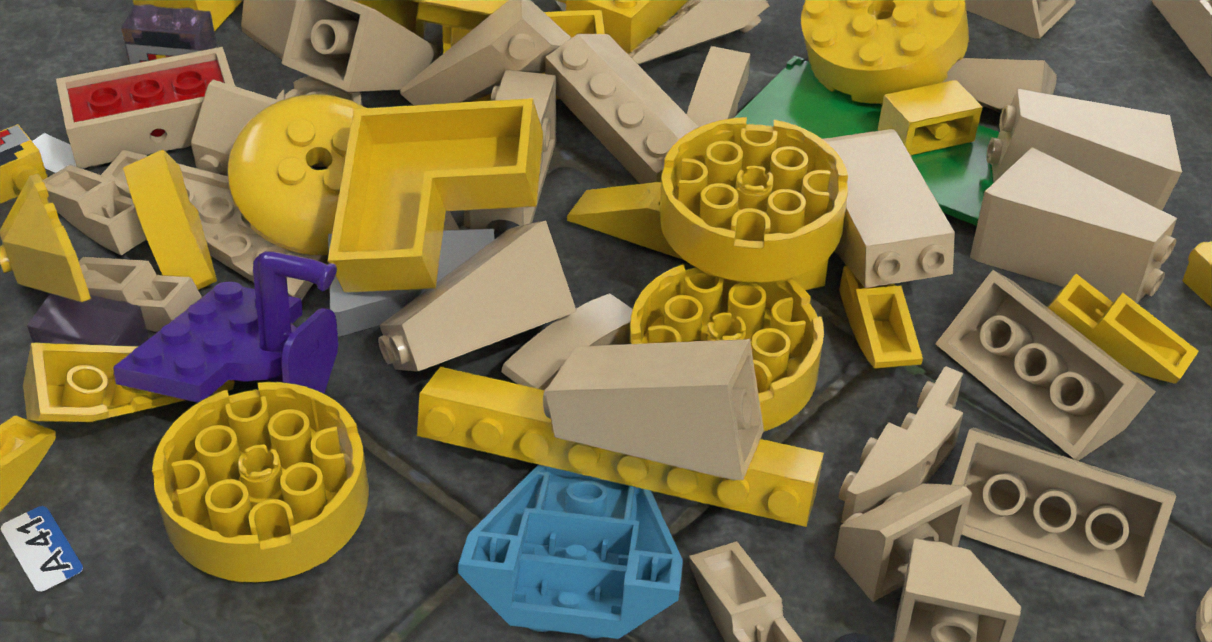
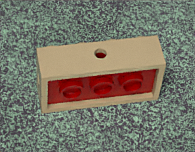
M223 47L56 79L65 127L76 167L100 166L113 162L122 150L148 155L162 149L167 151L191 146V140L208 84L212 80L235 86Z

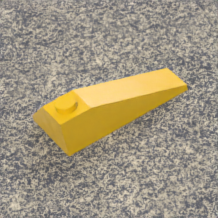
M39 174L29 176L0 229V237L3 243L0 246V265L3 273L12 271L17 283L79 302L90 300L91 297L76 252L64 226L61 225L54 203L48 202L47 197H49L45 183Z
M31 343L23 382L27 420L93 422L185 401V399L116 384L113 367L132 353L138 346ZM227 380L213 394L224 390H232L235 383L234 380Z

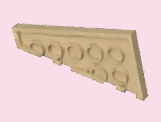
M122 150L101 175L113 179L120 194L132 199L123 167L145 158L147 155ZM178 164L181 168L189 201L198 209L209 253L215 259L254 282L253 261L259 254L265 251L309 258L324 264L328 263V255L296 253L278 247L258 235L250 227V223L243 216L239 208L235 207L229 190L228 176ZM287 277L288 296L301 298L302 301L313 283Z

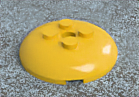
M323 94L300 95L268 106L244 126L230 152L228 183L235 207L239 208L243 216L250 223V227L258 235L278 247L296 253L329 255L328 234L333 232L353 110L366 107L337 96ZM321 161L327 169L315 170L310 166L317 165Z

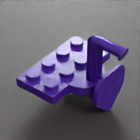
M265 251L259 254L253 261L255 289L242 287L237 282L217 284L210 292L190 305L187 310L169 324L163 326L160 331L113 367L116 384L198 403L208 398L227 380L255 381L268 379L269 382L305 386L324 394L338 352L336 316L332 310L320 308L296 328L293 323L303 315L301 298L288 296L287 277L317 284L319 290L325 291L335 278L337 266L333 263L327 265L313 259L273 251Z

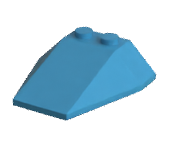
M538 465L468 534L458 564V574L510 626L525 627L538 632L550 630L582 634L588 638L606 637L619 639L679 600L683 559L651 490Z

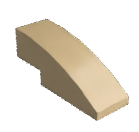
M711 46L687 112V116L698 127L719 120L731 119L737 115L738 103L749 77L750 54Z
M68 165L43 180L49 197H47L48 202H53L61 216L103 247L123 255L147 240L133 200L120 194L113 179Z
M82 257L79 260L91 299L84 302H76L107 317L135 327L158 332L163 326L169 324L187 310L190 305L202 298L191 277L157 275L149 261Z
M610 293L591 300L576 308L577 312L561 317L543 329L503 364L501 372L517 384L545 390L575 347L630 344V323L633 309Z
M737 541L689 556L690 567L724 642H802L783 617L782 598Z

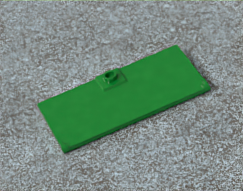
M794 56L787 62V66L734 118L747 117L746 124L773 126L774 120L783 121L804 128L821 139L879 131L878 124L882 103L857 102L852 100L851 95L837 89L833 92L830 91L817 79L809 61ZM978 124L975 141L910 155L943 213L977 226L984 192L994 183L992 164L987 163L986 160L987 149L991 138H998L1000 132Z

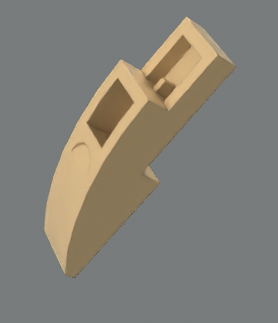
M945 366L935 383L931 381L926 382L917 403V408L920 409L916 415L909 412L901 427L888 422L878 440L872 437L868 440L860 458L861 468L858 473L850 471L840 489L839 499L845 501L842 523L856 513L865 514L875 509L897 492L906 493L925 483L944 463L956 445L963 412L954 409L963 373Z

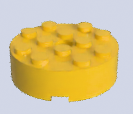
M805 0L801 13L802 32L809 62L815 76L830 91L833 92L837 89L851 95L852 100L857 102L883 103L885 94L942 83L948 78L947 72L957 60L962 61L968 47L969 29L965 0Z
M747 117L715 121L698 127L684 135L671 147L665 157L661 178L660 224L663 234L673 250L684 260L708 276L759 283L787 282L793 277L816 268L830 257L842 236L848 197V172L841 157L827 142L812 132L787 122L774 120L773 126L746 124Z
M680 265L655 278L640 293L631 314L630 344L750 339L764 431H768L789 421L810 400L818 379L824 327L822 317L817 316L810 304L811 296L792 279L787 282H742L718 276H708L697 267L685 270L684 265Z
M282 382L257 383L259 390L241 392L230 396L228 391L224 390L192 406L167 430L159 443L153 460L154 490L166 533L177 552L194 567L215 577L235 582L274 581L298 575L326 562L352 538L364 517L369 497L363 445L357 425L350 414L338 402L317 390Z

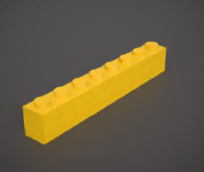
M440 367L420 392L417 436L807 527L816 497L824 453L760 439L744 479L731 480L556 438L551 418H547L544 413L543 394L545 390Z

